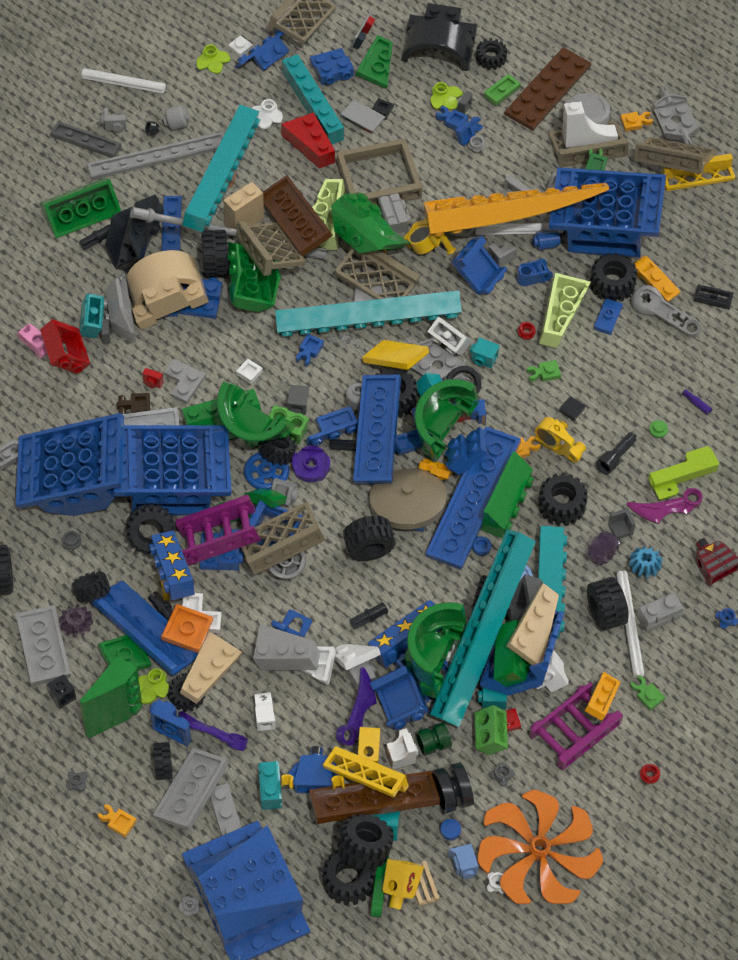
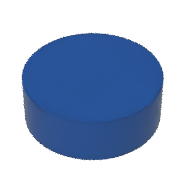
M482 536L477 537L472 551L478 556L489 554L491 551L490 540Z
M447 819L441 824L440 833L446 840H456L461 834V825L455 819Z

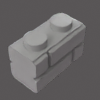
M398 193L379 197L378 207L382 213L381 217L389 224L395 233L408 231L411 218L409 213H405L406 204L404 199L401 200Z
M671 593L639 607L637 618L647 633L671 623V620L680 619L683 606L676 594Z

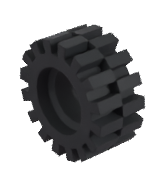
M489 38V41L484 39V42H479L476 49V61L479 66L482 65L484 69L487 66L488 70H491V67L496 70L497 66L501 68L505 64L507 48L505 44L503 45L502 41L498 42L496 38L495 41H492V38ZM486 52H495V53H497L498 55H497V56H488V55H486L485 53H486Z
M290 436L288 438L282 437L281 439L277 438L262 442L260 454L263 455L264 459L268 458V462L273 461V464L279 463V465H283L284 463L287 465L292 462L297 444H295V440H291L292 437Z
M94 571L91 574L86 573L85 576H80L79 579L74 580L75 582L72 583L76 599L80 603L94 602V599L99 600L101 596L105 597L110 592L109 590H111L106 574L101 571L96 573Z
M183 673L184 677H181L179 674L177 675V680L173 678L171 680L172 684H169V700L179 711L181 708L183 712H187V709H190V712L194 711V707L198 709L200 707L199 704H203L205 695L197 704L188 698H182L179 695V691L187 678V673Z
M170 742L153 743L156 780L173 779Z

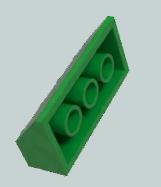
M108 178L100 179L39 203L44 218L55 238L108 219L113 214L121 211L111 180Z
M247 390L246 392L249 395L245 400L261 410L255 390ZM217 399L182 408L184 425H224L218 413ZM238 405L232 406V412L236 410ZM228 431L229 440L239 438Z
M512 452L483 512L482 531L502 539L506 530L512 529L513 523L511 521L513 518H517L520 511L518 506L520 502H525L527 497L526 489L527 487L531 488L534 482V477H532L533 469L517 452Z

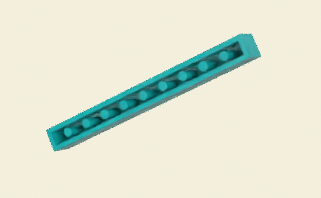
M241 104L239 105L185 211L182 226L202 233L206 226H210L212 221L211 215L215 216L218 208L217 204H221L224 194L222 193L227 192L228 182H232L234 177L233 171H237L240 163L239 160L242 161L245 150L249 147V139H253L255 129L259 127L261 119L258 116L260 111Z
M457 290L275 310L277 334H281L282 337L293 336L292 333H300V335L311 334V331L327 333L329 329L346 331L348 327L364 329L366 325L382 327L385 326L384 323L401 325L403 321L419 323L421 319L435 321L438 317L456 319L458 315H461L462 310L460 293Z
M506 530L430 713L431 716L445 723L459 727L525 566L533 551L536 541L517 531Z

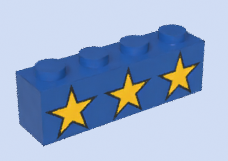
M174 530L151 535L152 544H149L151 556L155 555L153 557L156 568H159L160 580H164L163 587L165 593H169L171 600L195 595L193 578Z
M428 600L369 641L368 646L378 647L381 654L374 659L387 668L396 662L401 654L406 653L408 649L407 636L412 622L423 610L435 605V603Z

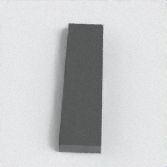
M57 121L50 133L52 138L110 158L115 157L121 148L120 142Z

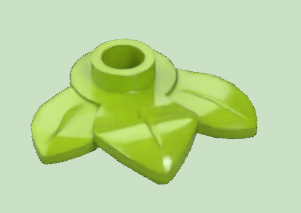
M206 45L202 55L197 58V68L199 70L208 68L210 72L219 74L223 69V63L230 62V56L225 51H219L215 45Z
M438 82L432 88L431 105L436 110L441 108V106H445L449 110H456L458 106L456 98L462 96L463 92L458 87Z
M155 668L148 675L139 677L142 704L152 703L156 700L157 696L160 698L167 696L169 685L166 682L167 675L163 670Z

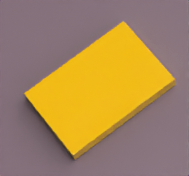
M383 340L362 356L363 363L409 370L429 353V347Z

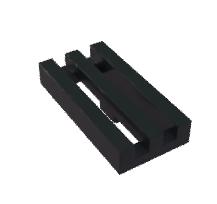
M698 284L694 302L730 310L734 293ZM700 291L707 292V293H712V294L709 295V294L701 293ZM718 295L724 296V297H729V298L726 299V298L718 297Z

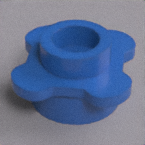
M725 608L721 612L718 611L715 615L722 629L738 624L735 612L731 608Z

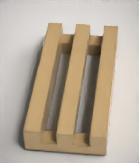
M426 861L419 865L424 866V872L433 897L430 898L423 875H421L420 884L426 899L422 900L417 887L415 896L419 906L439 901V896Z

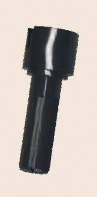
M629 432L612 451H606L596 461L597 469L605 475L612 473L620 464L619 459L637 441V436Z

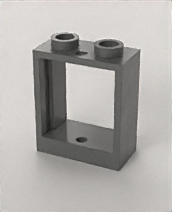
M524 574L518 583L508 608L510 621L517 620L520 622L537 589L543 584L541 579Z

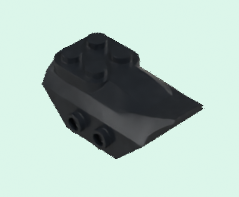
M156 195L137 201L132 206L146 210L150 208L157 214L163 215L164 213L163 205L159 202V198ZM132 207L112 215L105 242V248L115 269L122 270L126 274H128L134 264L145 257L152 235L157 234L160 229V221L154 220L151 223H146L145 220L130 218Z

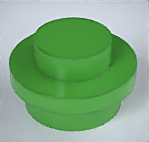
M656 420L650 424L649 432L656 438H662L667 435L668 426L665 422Z

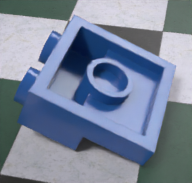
M342 48L310 56V62L321 85H330L336 81L348 80L354 77V67Z
M214 277L209 278V280L202 279L209 302L193 309L189 305L180 309V314L216 319L223 291L222 282ZM184 284L183 290L187 289L189 284Z
M480 426L475 431H471L467 438L460 434L450 440L447 445L448 450L445 452L448 458L446 467L450 471H454L460 476L486 453L485 430Z
M221 529V533H213L214 539L224 536L223 529ZM231 529V530H232V533H234V532H236V531H239L240 529ZM205 533L201 535V544L206 542ZM240 548L200 561V570H239V564H243V552H240Z
M159 699L157 702L154 701L149 710L152 729L188 747L191 742L189 722L183 717H177L176 708L172 703L168 701L163 702Z

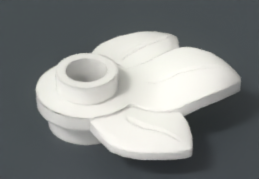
M266 99L260 106L252 108L260 111L258 116L261 119L259 128L262 130L269 128L273 122H282V112L277 109V104L271 99Z

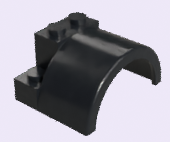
M427 3L425 16L410 14L401 61L408 62L409 57L421 49H439L453 55L459 61L462 71H469L478 24L461 22L462 8Z

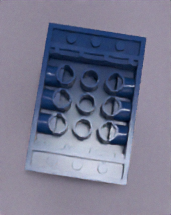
M558 167L555 189H559V191H562L567 186H577L578 189H581V185L607 183L609 190L577 203L552 210L549 229L567 231L568 252L596 255H606L607 253L614 255V253H618L620 256L623 254L626 257L640 258L642 236L659 237L666 175Z
M117 413L19 436L16 506L20 509L37 505L47 513L69 516L107 509L115 498L113 496V488L123 485L124 415Z
M124 425L123 485L113 488V496H132V513L136 507L139 508L142 504L149 505V503H154V505H162L164 509L167 508L172 515H191L210 508L211 496H231L228 429L224 425Z
M256 821L182 853V858L229 960H251L310 934L311 931L302 914L303 899L268 825L262 829L259 821Z

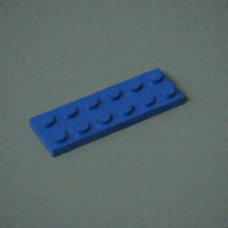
M363 375L353 476L355 484L392 483L401 386L400 375Z

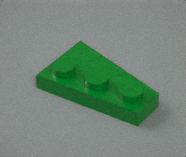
M377 35L357 69L356 76L387 89L393 42Z

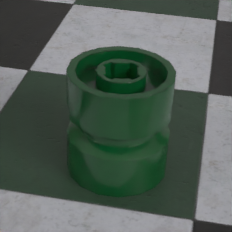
M444 722L432 726L431 730L425 728L416 731V739L424 756L435 753L436 749L441 751L452 747L451 737Z

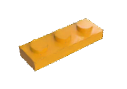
M603 672L585 711L603 721L621 682Z

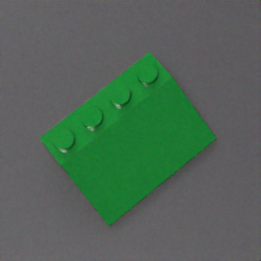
M119 656L113 660L79 701L87 738L90 739L131 719L134 714L137 715L142 709L138 669Z

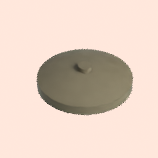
M420 469L393 471L392 483L374 484L370 491V507L373 514L384 516V518L390 521L391 527L407 530L425 527L435 522L443 514L447 505V492L444 484L435 475Z

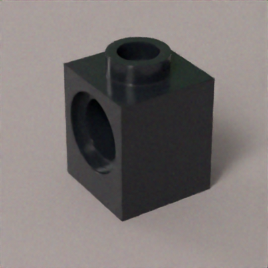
M64 674L47 684L48 693L59 709L76 700L75 689Z

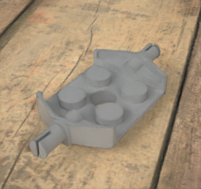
M666 86L661 87L660 91L663 97L654 103L653 111L666 139L693 145L690 138L699 132L700 124L697 126L687 104V96L669 94ZM672 119H678V120H680V122H679V123H675V122H673V121H671V120H672Z
M434 338L415 344L429 347V353L411 367L421 375L425 373L439 374L442 381H444L452 369L458 366H465V358L461 361L434 343ZM406 339V340L403 342V343H408V344H414V343H412L411 341H409L408 339ZM438 363L441 364L443 367L441 369H435L433 368V365ZM459 373L453 378L473 384V380L466 377L464 373Z

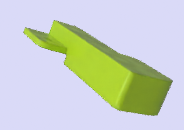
M709 446L687 452L683 463L649 473L648 481L659 501L678 494L679 488L677 484L717 472L719 462L713 450Z

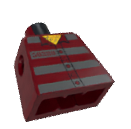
M705 538L700 539L696 543L700 551L696 554L695 562L708 586L738 571V557L724 543L716 541L710 545Z

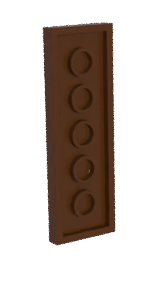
M562 47L505 110L504 115L534 131L591 67V62Z
M288 175L263 191L264 205L302 256L310 253L333 236Z
M431 771L406 774L409 787L405 793L398 791L394 798L358 782L345 784V788L337 786L335 790H333L332 786L311 789L309 794L317 824L347 820V818L350 819L353 815L358 816V814L362 813L363 815L371 814L372 816L440 805V798ZM383 784L384 787H387L392 790V787Z

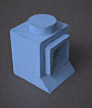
M472 844L449 849L448 857L453 860L456 875H460V878L463 877V879H470L475 874H478V863Z

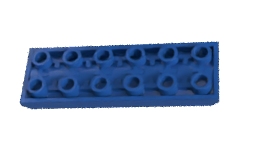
M118 581L110 587L111 590H109L110 592L105 597L101 596V599H94V602H91L172 676L196 660L198 653L161 640L168 620L124 581Z

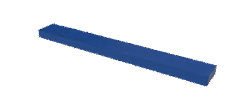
M164 196L163 215L181 218L182 196ZM163 222L162 251H180L181 226ZM178 310L163 317H178Z

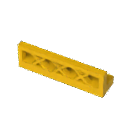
M731 153L713 157L704 166V172L699 175L698 173L662 167L661 172L662 175H666L665 188L667 191L735 180L731 167L733 162ZM722 170H728L730 176H722L718 173ZM704 173L713 175L711 179H705L701 176ZM686 176L696 178L694 182L684 180ZM668 179H676L679 182L676 185H669Z
M337 746L334 747L323 763L325 769L393 798L398 791L405 793L409 787L406 775ZM333 760L334 763H336L338 766H334L331 764ZM383 784L392 787V790L387 787H384Z

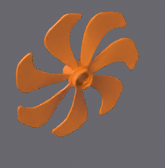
M531 790L522 795L523 799L533 803L537 809L539 829L538 836L536 837L533 836L523 813L516 805L502 803L488 810L485 814L484 826L498 822L504 823L517 831L530 844H524L500 836H489L484 838L479 846L478 864L486 873L490 872L491 865L497 857L513 853H529V856L511 866L502 875L500 880L501 889L516 904L531 903L523 889V883L534 861H540L542 896L547 902L552 904L573 903L579 896L580 890L565 888L557 881L547 863L546 857L548 855L581 879L592 878L603 863V857L599 848H596L593 853L586 857H571L550 851L551 846L580 842L591 837L593 827L587 812L579 807H571L573 822L564 832L550 841L545 836L559 810V803L553 796L538 790ZM536 846H540V847H542L544 850L541 851V850L536 849L535 847H536Z

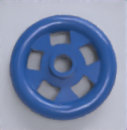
M258 452L246 461L244 476L246 481L256 489H271L273 482L265 483L264 479L272 478L274 480L277 478L286 481L289 476V465L267 462L268 458L264 459L263 455ZM260 460L262 463L256 467L254 463ZM276 469H282L281 475H276ZM255 472H257L259 478L254 479V477L252 476V474Z

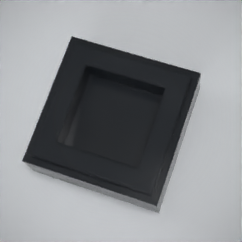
M378 98L372 110L380 113L387 119L394 108V104Z
M570 396L559 408V412L575 421L585 410L586 405Z

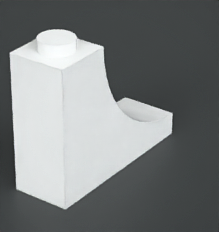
M582 102L564 104L562 136L565 147L618 140L615 125L594 123L585 115Z

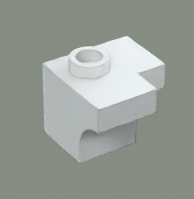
M554 650L543 685L536 688L537 690L546 686L552 693L568 685L569 680L564 672V663Z
M407 728L399 730L398 739L386 745V753L392 770L416 763V756L419 755L418 749Z

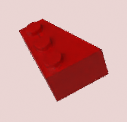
M314 113L281 124V136L293 144L294 148L301 151L316 167L320 169L335 163V149Z

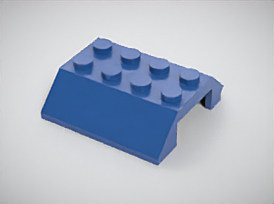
M555 610L542 664L530 665L526 681L505 687L494 679V642L480 681L481 687L512 695L542 686L564 612Z

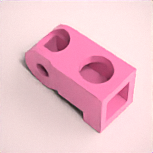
M32 324L26 325L17 332L19 339L34 351L39 358L47 354L41 331Z

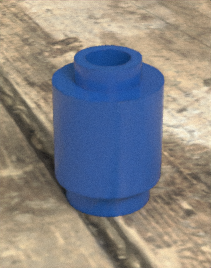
M558 231L536 232L532 238L533 246L537 247L538 250L556 248V246L560 245Z

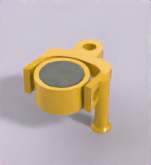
M426 217L424 220L414 223L404 236V239L411 242V244H406L407 247L413 249L417 254H426L435 247H439L440 241L446 248L447 254H452L456 250L445 233L440 236L430 234Z
M544 417L535 428L537 436L535 440L543 444V447L551 449L558 455H564L571 462L577 463L581 459L582 453L586 450V446L579 441L575 443V440L565 430L569 428L565 422H559L558 419L555 420L551 417Z

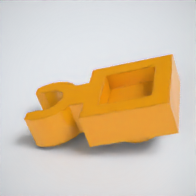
M638 112L620 115L625 132L642 129V124L647 126L653 124V119H646L650 117V112H644L642 115H638Z
M531 436L526 442L521 438V443L517 450L521 458L530 456V450L538 451L541 449L540 444H532V442L536 441V436Z
M426 458L420 461L419 469L430 471L431 474H434L439 479H449L453 475V472L446 467V464L435 463Z
M105 804L104 810L109 813L107 815L99 813V820L109 822V829L126 838L136 824L137 818L120 808L115 813L110 805Z

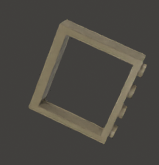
M406 139L337 152V164L347 194L356 192L346 163L403 152L413 184L364 194L371 203L377 206L379 197L396 193L404 201L422 198V185Z

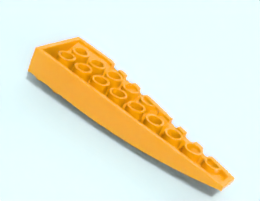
M607 183L581 185V189H578L577 186H567L562 191L555 188H547L545 192H538V189L508 192L507 196H503L502 193H493L489 195V198L474 195L468 200L465 199V196L426 201L423 202L430 234L440 236L448 231L460 233L462 229L505 223L546 213L609 190V186Z

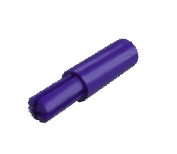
M687 389L682 392V395L706 415L712 411L710 406Z

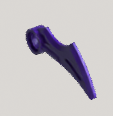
M364 667L360 668L358 693L347 725H341L336 731L337 742L341 745L350 746L356 743L360 727H363L366 711L371 706L377 704L375 691L372 690L370 685L372 681ZM346 730H348L350 733V737L347 741L344 738V733Z
M183 711L178 712L179 717H183L189 722L191 729L207 733L236 750H245L248 743L246 737L236 733L229 734L207 725Z

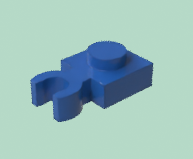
M441 106L440 112L443 114L436 112V119L440 121L445 120L444 125L454 130L469 119V116L455 109L450 112L445 106Z
M475 116L470 122L465 121L455 130L460 145L465 146L473 136H476L475 132L483 128V125L477 124L481 118Z
M307 334L299 347L300 353L297 354L296 362L299 363L301 359H306L305 366L308 367L311 363V357L316 358L323 348L324 340Z

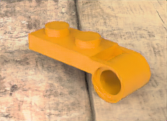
M642 256L634 262L636 265L635 269H637V279L642 278L648 285L656 287L665 301L670 302L680 294L681 291L649 257Z

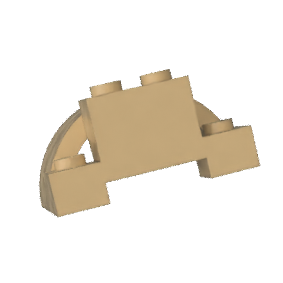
M167 250L153 253L134 264L127 274V287L134 306L132 310L140 329L158 323V318L189 305L193 309L209 302L196 261L186 252ZM180 283L189 284V287L183 290Z

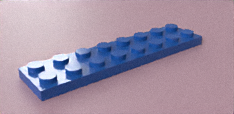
M487 426L484 428L486 453L464 471L426 551V557L461 570L482 527L483 512L512 452H517L521 443V438Z

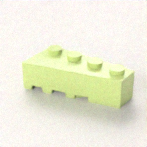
M325 179L317 196V201L312 207L333 235L317 248L327 250L338 249L339 235L334 231L331 205L343 194H346L343 179Z
M555 273L550 287L539 344L554 348L558 347L588 291L590 281Z

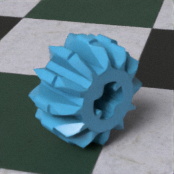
M644 545L642 550L637 547L630 555L629 567H632V573L639 572V578L642 574L645 575L646 579L650 575L655 577L662 567V557L659 556V551L653 552V546L647 549Z

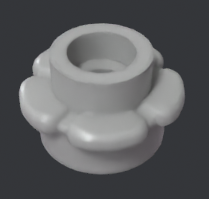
M473 136L470 139V143H468L469 149H472L474 152L484 150V139L481 136Z
M190 896L184 897L182 902L179 903V910L185 916L196 914L200 909L198 899L195 897L191 898Z

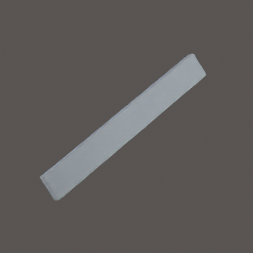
M224 132L86 163L91 180L213 152L217 150Z

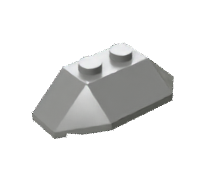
M122 273L114 279L106 290L104 310L108 309L109 313H106L105 316L110 321L111 331L131 343H136L125 273Z

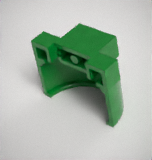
M459 379L444 380L428 388L419 399L415 410L414 423L422 443L423 455L432 461L437 462L446 450V444L442 441L460 416L463 414L469 418L478 406L479 399L476 385ZM456 398V405L451 403L448 399Z
M223 381L218 392L217 408L222 423L230 433L243 439L251 447L254 445L260 446L262 442L277 438L289 437L296 426L279 414L274 420L245 400L249 395L248 392L235 383ZM238 405L236 410L232 412V406Z
M445 602L432 605L423 610L414 619L409 628L407 636L408 649L404 660H406L407 667L411 668L419 679L421 693L437 699L444 682V676L439 673L452 645L459 646L467 626L463 604ZM443 628L442 634L436 632V630Z

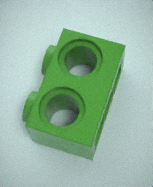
M274 405L269 416L275 420L278 414L282 415L298 426V428L293 429L289 436L292 437L291 440H295V443L300 445L309 428V418L301 413L289 411L285 407Z
M492 705L475 712L476 749L487 755L508 749L506 711Z

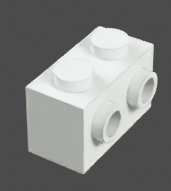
M440 317L435 320L427 331L433 335L432 338H434L436 343L439 345L441 343L447 346L446 350L454 356L456 353L462 355L472 342L471 339Z

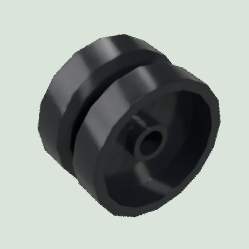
M461 762L449 765L448 772L443 767L432 771L440 798V807L445 814L456 811L457 804L461 808L474 805L470 780Z

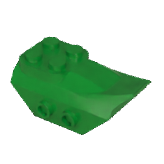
M363 193L343 194L331 205L334 231L358 253L384 249L386 251L405 248V244H411V242L392 230L389 224L381 217L380 208L371 203Z
M228 242L229 274L232 279L229 283L231 303L237 308L254 312H262L274 306L281 280L279 269H271V275L264 276L241 244Z

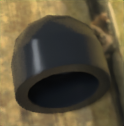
M147 121L145 132L147 135H156L160 131L157 129L160 126L157 122Z

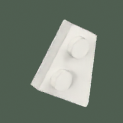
M343 644L336 648L334 660L345 670H348L381 654L379 648L375 646Z
M317 646L320 651L318 669L301 671L329 685L336 650L334 647Z

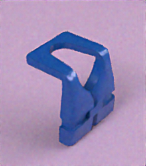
M292 609L287 612L282 624L275 620L271 622L273 628L303 638L312 624L310 618ZM294 618H301L303 621L300 633L288 627Z

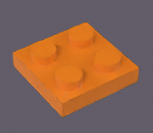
M176 604L161 636V640L199 653L214 617Z

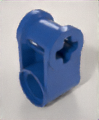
M542 258L521 264L518 268L516 281L521 286H529L549 281L553 277V273L549 271L547 261Z

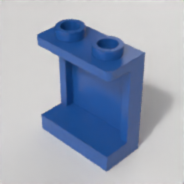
M483 236L471 238L451 262L478 295L489 294L494 289V285L504 277V273L507 271L506 266L499 267L485 250L483 245L486 243V240Z
M403 666L370 682L372 690L378 693L388 719V722H386L387 727L399 730L404 728L406 723L421 720L425 714L429 713L411 668Z

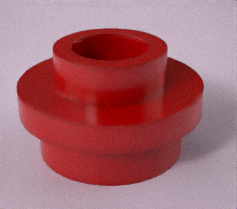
M523 322L519 325L517 333L522 339H532L536 334V328L530 322Z
M646 764L640 770V778L647 784H654L660 778V770L654 764ZM651 772L654 776L649 777L646 773Z

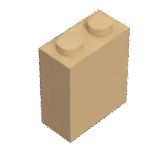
M250 182L223 200L225 226L228 228L237 229L238 221L245 220L248 225H255L264 219L263 192L253 182Z

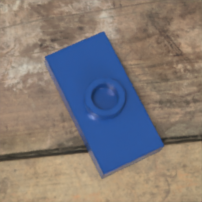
M606 298L595 323L594 330L611 335L623 304Z
M417 429L396 435L395 450L399 455L422 448Z

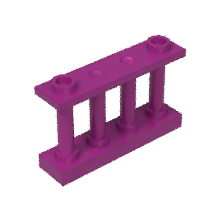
M249 495L175 520L183 537L186 536L188 549L182 550L187 565L261 540L255 527H250L248 515L256 511ZM241 517L243 529L232 533L230 521ZM223 524L224 536L214 539L212 527ZM204 530L206 542L195 546L194 533Z
M591 682L585 686L581 685L572 697L543 720H537L530 727L529 737L532 740L540 735L558 754L557 766L562 771L622 723L623 714L619 710L613 714L607 712L602 723L597 726L593 725L575 707L582 700L588 704L593 686ZM569 711L588 730V734L583 738L578 737L560 717ZM554 723L573 742V746L568 750L564 749L545 729Z

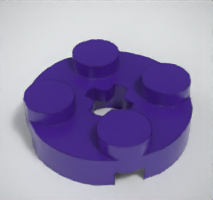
M306 446L298 453L296 452L292 459V469L296 478L305 482L324 480L330 471V457L328 454L326 455L323 449L316 446ZM310 461H313L315 466L309 467L306 464H309Z

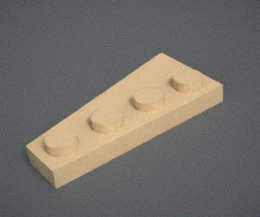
M544 583L537 589L507 644V647L531 665L542 664L559 594Z
M209 631L181 688L180 694L197 704L241 657L242 652Z

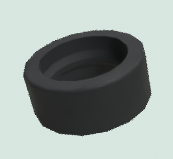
M458 366L448 373L446 380L453 379L459 373L465 372L473 377L474 385H476L477 394L480 392L481 378L474 368Z

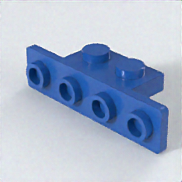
M280 30L275 31L276 35L273 38L268 36L262 41V46L256 45L250 50V55L246 56L244 54L237 59L239 63L234 67L237 69L253 58L262 71L289 52V49L280 39L285 33Z
M351 406L317 417L315 422L320 433L309 436L305 443L307 446H317L329 438L330 440L337 439L341 434H352L358 430L359 419L356 420Z

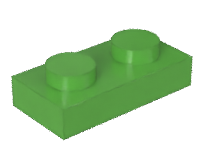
M507 74L484 92V97L497 106L520 89L521 83L510 74Z

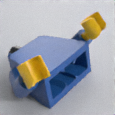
M320 746L311 747L310 755H302L300 761L296 762L287 774L281 776V787L289 785V788L292 789L294 783L295 793L309 794L311 789L330 786L335 790L337 786L345 788L343 776L323 767V763L328 756L323 755V748Z

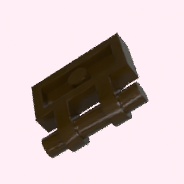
M150 393L131 394V400H126L124 395L118 396V402L116 403L118 413L126 414L127 409H131V413L151 411Z

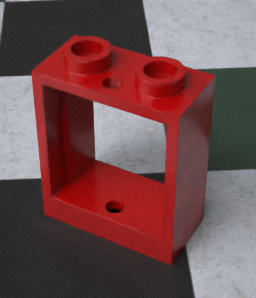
M52 319L40 329L52 366L79 374L90 365L79 328ZM62 342L66 344L68 354L65 353Z

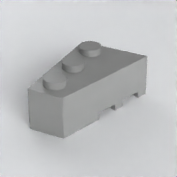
M260 624L253 657L260 670L318 669L320 651L313 640Z

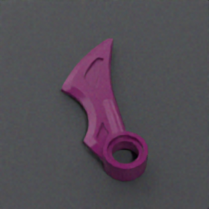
M689 488L684 492L683 497L657 503L627 502V507L644 519L659 524L662 518L671 513L687 515L694 508L701 505L703 496L700 490ZM690 495H695L698 498V500L696 502H690L687 499V497Z

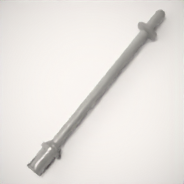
M132 207L130 211V218L145 220L146 223H151L155 220L180 226L183 224L182 218L157 214L150 208L146 210ZM213 224L205 228L206 231L225 230L227 235L236 236L237 229Z

